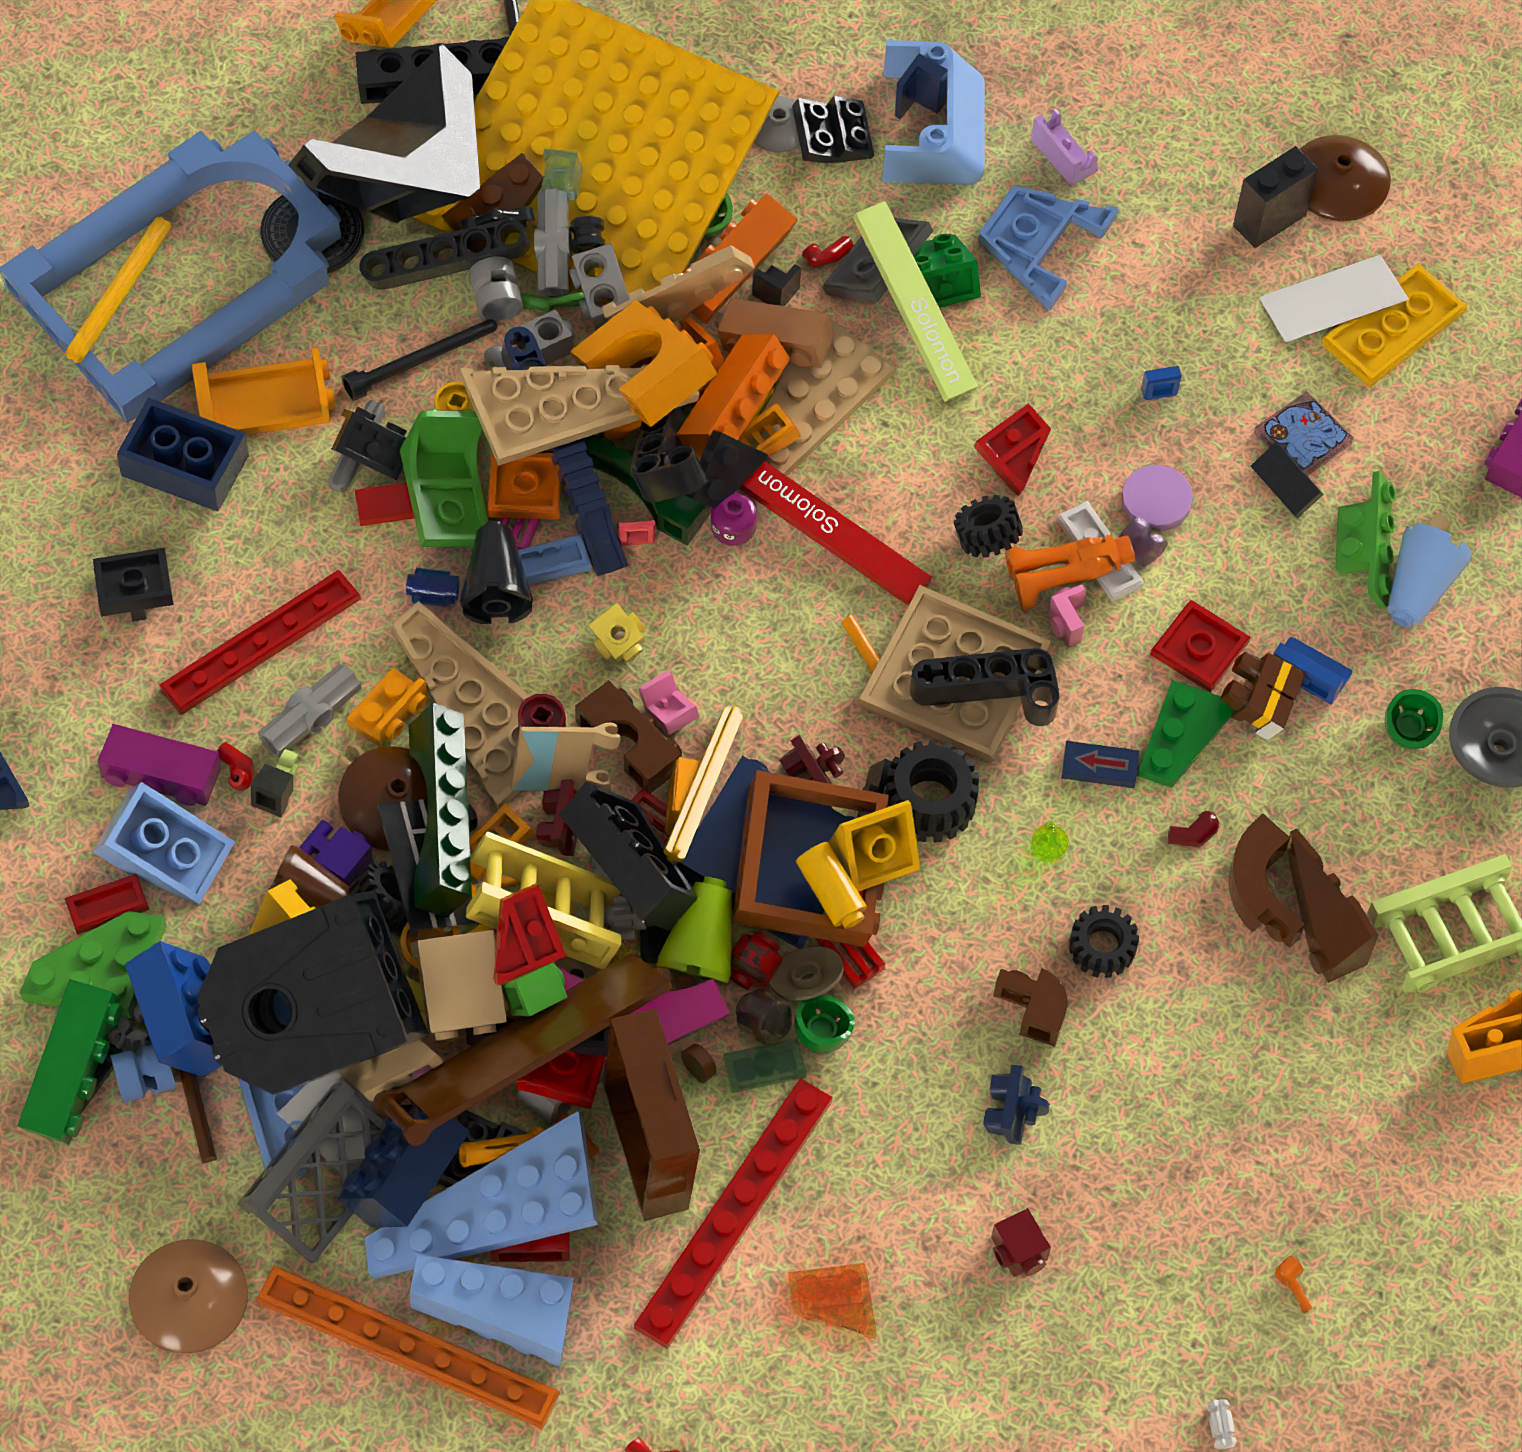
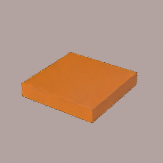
M491 451L488 517L560 520L562 482H560L557 475L560 467L559 465L554 467L551 460L553 453L539 452L498 466Z

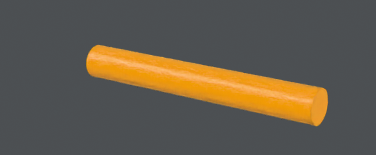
M848 616L842 621V625L873 673L880 657L855 617Z

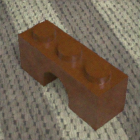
M608 680L575 705V721L580 727L594 728L604 723H614L618 728L617 734L628 737L635 742L636 745L624 754V772L640 788H644L649 793H652L670 779L676 759L682 757L680 746L673 738H666L658 730L656 722L648 713H641L633 705L632 698L623 688L617 689Z

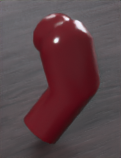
M1204 811L1198 815V818L1189 827L1169 826L1167 843L1192 847L1203 846L1218 831L1219 820L1216 814L1211 811Z

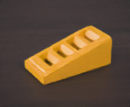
M776 402L750 421L748 427L743 431L738 440L751 446L747 440L754 437L759 444L756 449L770 456L795 442L801 435L795 424ZM777 424L782 428L778 432L773 429V426ZM766 431L770 437L764 440L760 433Z
M683 757L676 759L668 784L665 832L668 836L671 834L701 761Z
M505 803L469 838L470 852L476 849L486 831L492 834L496 831L501 837L521 845L527 842L535 833ZM506 822L516 830L512 836L501 827ZM470 862L471 875L479 882L486 875L487 868L479 867L477 864Z

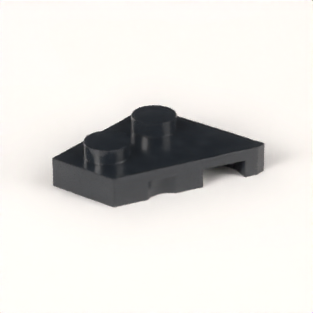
M713 429L700 459V464L707 476V481L702 488L685 496L716 509L720 503L734 494L767 460L768 454Z

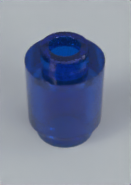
M416 567L415 573L408 574L406 595L412 596V603L419 601L423 605L447 607L448 604L456 605L459 595L460 576L451 575V571Z

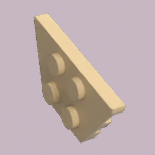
M417 1040L338 1071V1073L364 1097L372 1101L379 1092L389 1090L395 1086H401L413 1080L412 1072L428 1064L434 1069L443 1060L422 1041Z

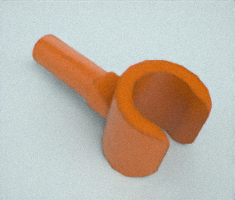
M1289 1256L1276 1268L1275 1275L1283 1285L1288 1286L1305 1313L1313 1308L1300 1283L1296 1280L1303 1273L1304 1269L1295 1257Z

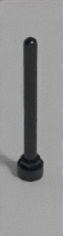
M494 319L485 320L369 372L353 370L341 377L344 389L352 401L367 396V391L371 390L372 385L495 332L498 327L497 322Z

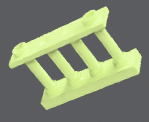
M1506 854L1371 902L1367 916L1375 928L1383 925L1386 929L1390 928L1411 969L1407 973L1402 985L1405 993L1415 989L1419 993L1426 992L1434 988L1438 981L1517 952L1519 956H1522V919L1504 887L1512 868V864ZM1483 889L1485 892L1491 893L1512 935L1495 941L1492 940L1470 898L1472 893ZM1450 901L1454 905L1457 904L1478 947L1459 953L1437 911L1439 905ZM1417 913L1420 917H1424L1445 959L1425 965L1403 922L1405 917Z

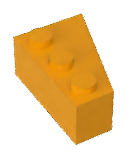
M1517 989L1513 991L1505 1001L1493 1008L1491 1006L1485 1008L1452 1028L1447 1055L1460 1084L1522 1070V990Z

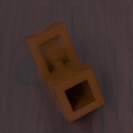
M1041 968L1037 981L1030 979L1027 974L1021 971L1000 969L993 996L1027 1008L1019 1035L1055 1047L1063 1027L1068 1005L1067 994L1063 984L1054 974Z

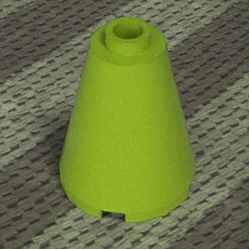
M705 876L703 883L695 882L692 890L697 899L672 928L657 957V968L681 975L686 974L698 977L701 980L708 981L714 979L715 983L728 984L729 977H731L732 891L725 888L726 881Z

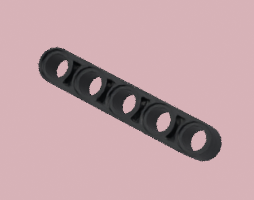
M504 219L371 251L362 257L359 263V270L372 288L385 290L470 270L472 265L489 257H505L510 260L522 257L530 248V237L518 220ZM510 233H520V238L516 243L511 245L505 244V239ZM479 240L487 242L486 247L481 252H471L472 245ZM447 248L453 249L449 259L445 261L438 260V255L442 250ZM419 257V262L414 268H404L405 261L408 258ZM385 265L382 275L378 277L371 276V271L375 266Z

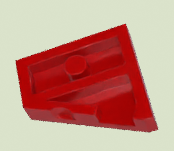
M533 884L500 899L493 975L496 985H502L566 957L538 884Z

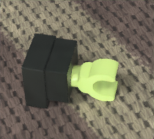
M285 749L279 758L276 768L268 764L263 765L259 774L255 776L251 783V806L282 817L288 806V799L294 791L293 776L299 767L295 763L299 754Z

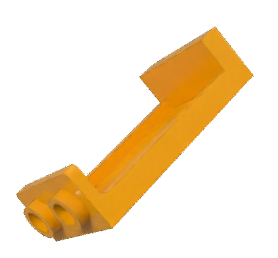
M371 0L358 14L337 12L333 18L339 27L340 35L346 41L391 49L437 0Z
M317 347L311 348V359L209 374L207 373L206 362L192 364L199 416L244 432L246 435L330 423L329 410L335 409L332 388L325 389L324 384L325 380H330L328 360H320L319 348Z

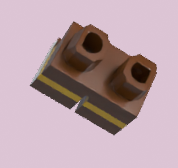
M1244 652L1236 658L1232 672L1246 679L1245 683L1242 685L1233 679L1224 688L1220 700L1234 709L1231 716L1232 719L1237 721L1246 720L1257 727L1255 731L1257 735L1268 740L1285 728L1294 704L1293 701L1297 697L1306 672L1270 653H1267L1262 658H1258L1255 655Z

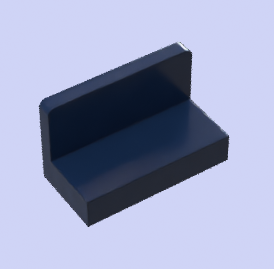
M919 53L897 82L895 117L901 120L914 102L938 114L945 105L948 69Z

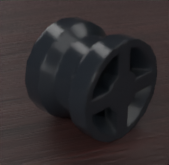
M582 216L573 219L570 222V231L574 234V239L571 241V251L579 254L605 245V240L601 237V232L604 230V220L595 216Z

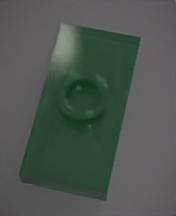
M798 1038L723 1054L731 1093L806 1078V1069Z

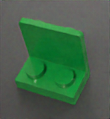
M937 235L933 240L925 241L913 256L939 308L981 297L977 259L956 235Z

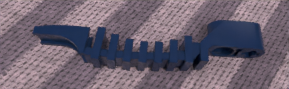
M521 326L514 327L505 334L501 356L506 370H528L530 367L547 366L536 338L529 329ZM579 439L548 449V452L553 450L551 460L554 467L557 465L560 467L557 473L560 482H566L563 489L565 498L572 497V501L568 506L570 515L576 513L579 515L574 524L578 534L582 535L590 562L597 577L627 567L628 563L612 522L610 507L605 501V491L603 488L600 489V479L597 472L594 473L592 469L594 464L591 457H588L586 454L587 447L585 442H581Z

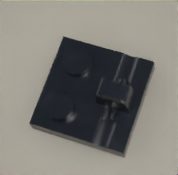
M165 547L93 559L101 617L130 612L134 622L147 619L146 609L174 605Z

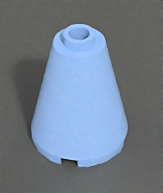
M1415 523L1413 529L1410 528V525L1406 527L1402 537L1387 608L1388 612L1392 615L1391 619L1395 623L1403 627H1411V625H1419L1469 564L1472 552L1465 543L1461 541L1458 547L1450 542L1452 537L1450 533L1434 526Z

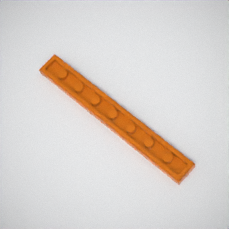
M275 1265L256 1298L257 1303L540 1429L544 1428L560 1395V1391Z

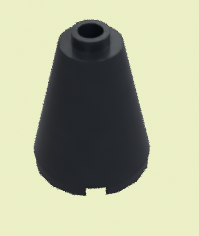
M490 521L481 526L476 532L460 599L462 613L469 620L480 624H491V618L508 617V623H516L526 618L532 612L533 597L512 529L502 522Z

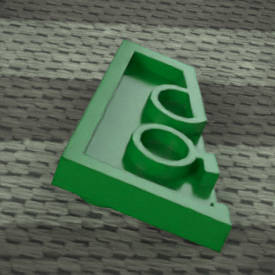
M1172 680L1137 776L1172 788L1196 761L1199 754L1210 741H1213L1220 733L1222 727L1231 718L1234 709L1220 700L1221 696Z

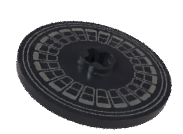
M317 191L325 206L329 204L333 206L341 218L339 227L342 238L321 252L329 264L327 273H331L344 267L359 252L364 240V222L358 208ZM284 195L278 197L268 207L260 227L263 248L273 262H276L291 245L297 232L299 221L296 209Z

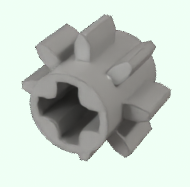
M624 896L613 897L614 905L605 906L604 918L606 929L621 934V941L638 939V931L646 930L647 925L637 918L636 911Z

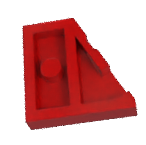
M1028 403L978 439L974 448L1007 486L1019 496L1027 484L1051 428Z

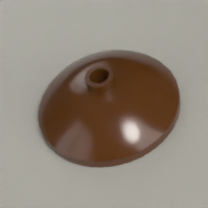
M1328 135L1313 139L1300 148L1306 157L1318 168L1308 210L1312 213L1330 220L1352 221L1372 214L1386 200L1391 184L1390 171L1384 158L1369 144L1349 136Z
M396 746L372 749L356 758L346 769L338 791L339 810L346 826L351 832L357 831L369 840L371 847L383 851H389L377 804L428 799L426 781L419 764L409 755L408 748ZM399 785L404 791L396 793L392 790L391 786Z

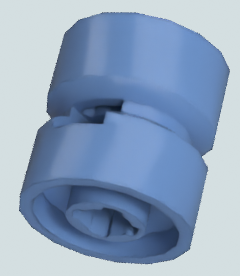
M152 1044L144 1046L140 1054L129 1050L111 1055L123 1103L144 1098L146 1091L149 1090L154 1094H159L176 1089L171 1067L158 1062Z

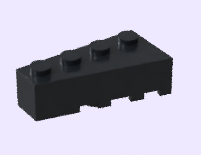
M585 782L559 815L636 911L637 918L649 927L655 925L670 931L696 901L697 896L675 861L671 863L667 860V855L663 852L665 845L639 803Z

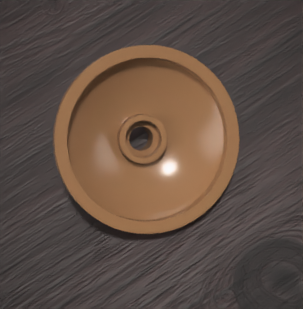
M197 1239L171 1242L152 1252L136 1270L129 1289V1308L137 1329L155 1346L174 1353H197L223 1342L240 1324L248 1302L246 1278L237 1260L224 1248L214 1243ZM184 1282L193 1284L189 1291L183 1292L179 1290L180 1285Z

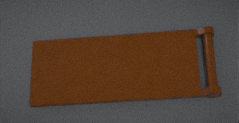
M630 953L566 990L568 998L532 1016L518 1018L399 1089L379 1092L374 1097V1107L380 1114L388 1115L403 1131V1136L409 1144L419 1146L427 1141L431 1131L610 1026L611 1018L629 1015L668 992L673 987L667 978L636 955ZM407 1098L427 1119L414 1120L400 1106L401 1101Z

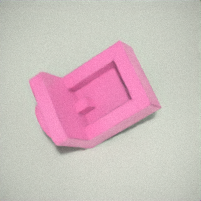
M1083 585L1074 588H1062L1051 597L1048 614L1051 617V629L1057 638H1063L1068 648L1081 643L1084 625L1075 609L1084 605L1086 589Z
M666 671L639 687V693L646 713L668 735L699 718L696 706L677 690L673 675L670 672Z

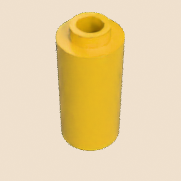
M828 842L814 846L797 858L796 863L834 927L843 925L845 929H848L865 918L862 913L867 909V905Z

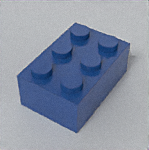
M159 941L125 963L158 1062L201 1077H205L222 1065L216 1062L212 1053V1044L214 1042L210 1031L203 1026L198 1015L200 1005L197 997L211 966L209 961L204 956Z

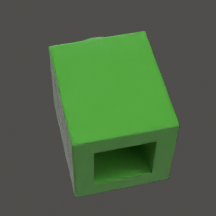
M554 962L501 985L512 1016H532L568 998L564 989V976Z

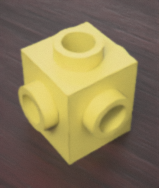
M618 603L614 604L588 625L597 637L593 645L605 660L612 656L616 663L622 659L627 663L644 650L641 644L645 642V638L641 632L646 629L634 612L627 616ZM616 633H625V636L622 639H614V635Z

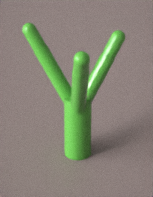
M582 292L551 299L520 293L523 307L546 313L553 311L554 307L580 306L579 300L585 299Z

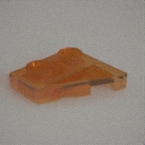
M865 1263L788 1272L787 1279L793 1314L810 1320L818 1319L823 1321L825 1325L838 1329L843 1327L864 1334L863 1337L876 1339L877 1332Z

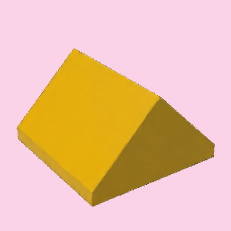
M908 800L840 824L829 841L831 848L858 892L921 869L912 806Z

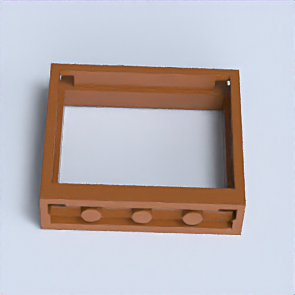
M757 770L749 784L732 923L864 947L872 934L877 935L880 913H875L876 900L880 901L882 898L884 883L863 890L862 899L867 905V909L862 913L865 918L848 929H845L843 925L834 927L828 915L755 902L768 796L770 794L873 813L887 808L888 795Z

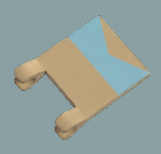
M604 723L594 728L520 727L510 783L511 790L548 791L560 789L562 780L572 779L574 781L573 788L576 791L585 782L611 791V782L608 781L607 771L595 770L587 773L592 744L606 749H616L619 747L621 738L617 734V725L614 723Z

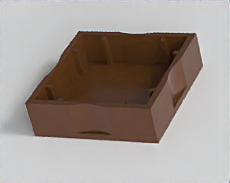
M654 1008L611 1018L608 1034V1053L605 1060L602 1083L624 1151L643 1220L647 1221L689 1210L700 1148L657 1009Z

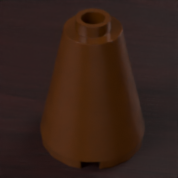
M293 845L290 846L274 882L269 888L270 890L291 879L298 888L296 893L309 908L313 906L315 908L321 907L350 895L349 893L352 891L346 883L301 848Z

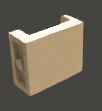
M493 930L418 940L411 943L412 956L417 958L427 1023L426 1028L428 1034L435 1033L436 1041L459 1037V1029L473 1028L474 1035L497 1032L496 1024L507 1022L502 986L496 985L493 979L496 952Z

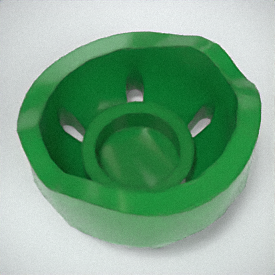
M1407 689L1399 692L1393 697L1385 712L1384 724L1386 732L1397 746L1405 749L1415 750L1429 746L1436 740L1442 729L1443 709L1440 702L1433 695L1418 689ZM1419 710H1423L1421 715L1418 713Z
M820 995L812 999L802 1000L794 1018V1029L799 1041L806 1048L818 1053H829L841 1048L850 1038L855 1025V1019L850 1008L842 1001L828 995ZM816 1009L820 1010V1014H817Z

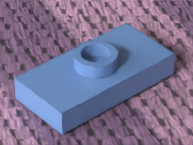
M581 534L518 549L529 586L591 571L590 559Z

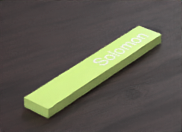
M886 201L856 212L853 215V219L944 402L975 390L978 385Z

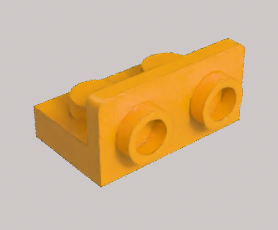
M392 668L346 718L347 724L379 747H382L389 739L391 741L395 740L403 731L404 722L411 714L417 715L425 707L428 701L426 681L418 678L414 682L395 668Z

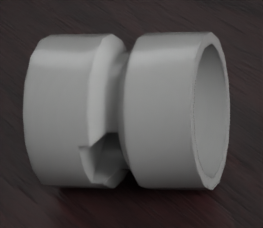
M494 256L482 259L472 265L469 270V276L473 292L476 294L475 301L481 319L501 321L518 315L523 309V303L519 287L516 285L517 279L513 263L510 259Z

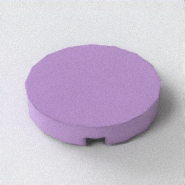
M1147 465L1135 470L1126 479L1122 491L1124 512L1132 522L1148 530L1160 528V531H1166L1181 525L1188 517L1193 501L1191 485L1184 475L1173 468L1163 465Z

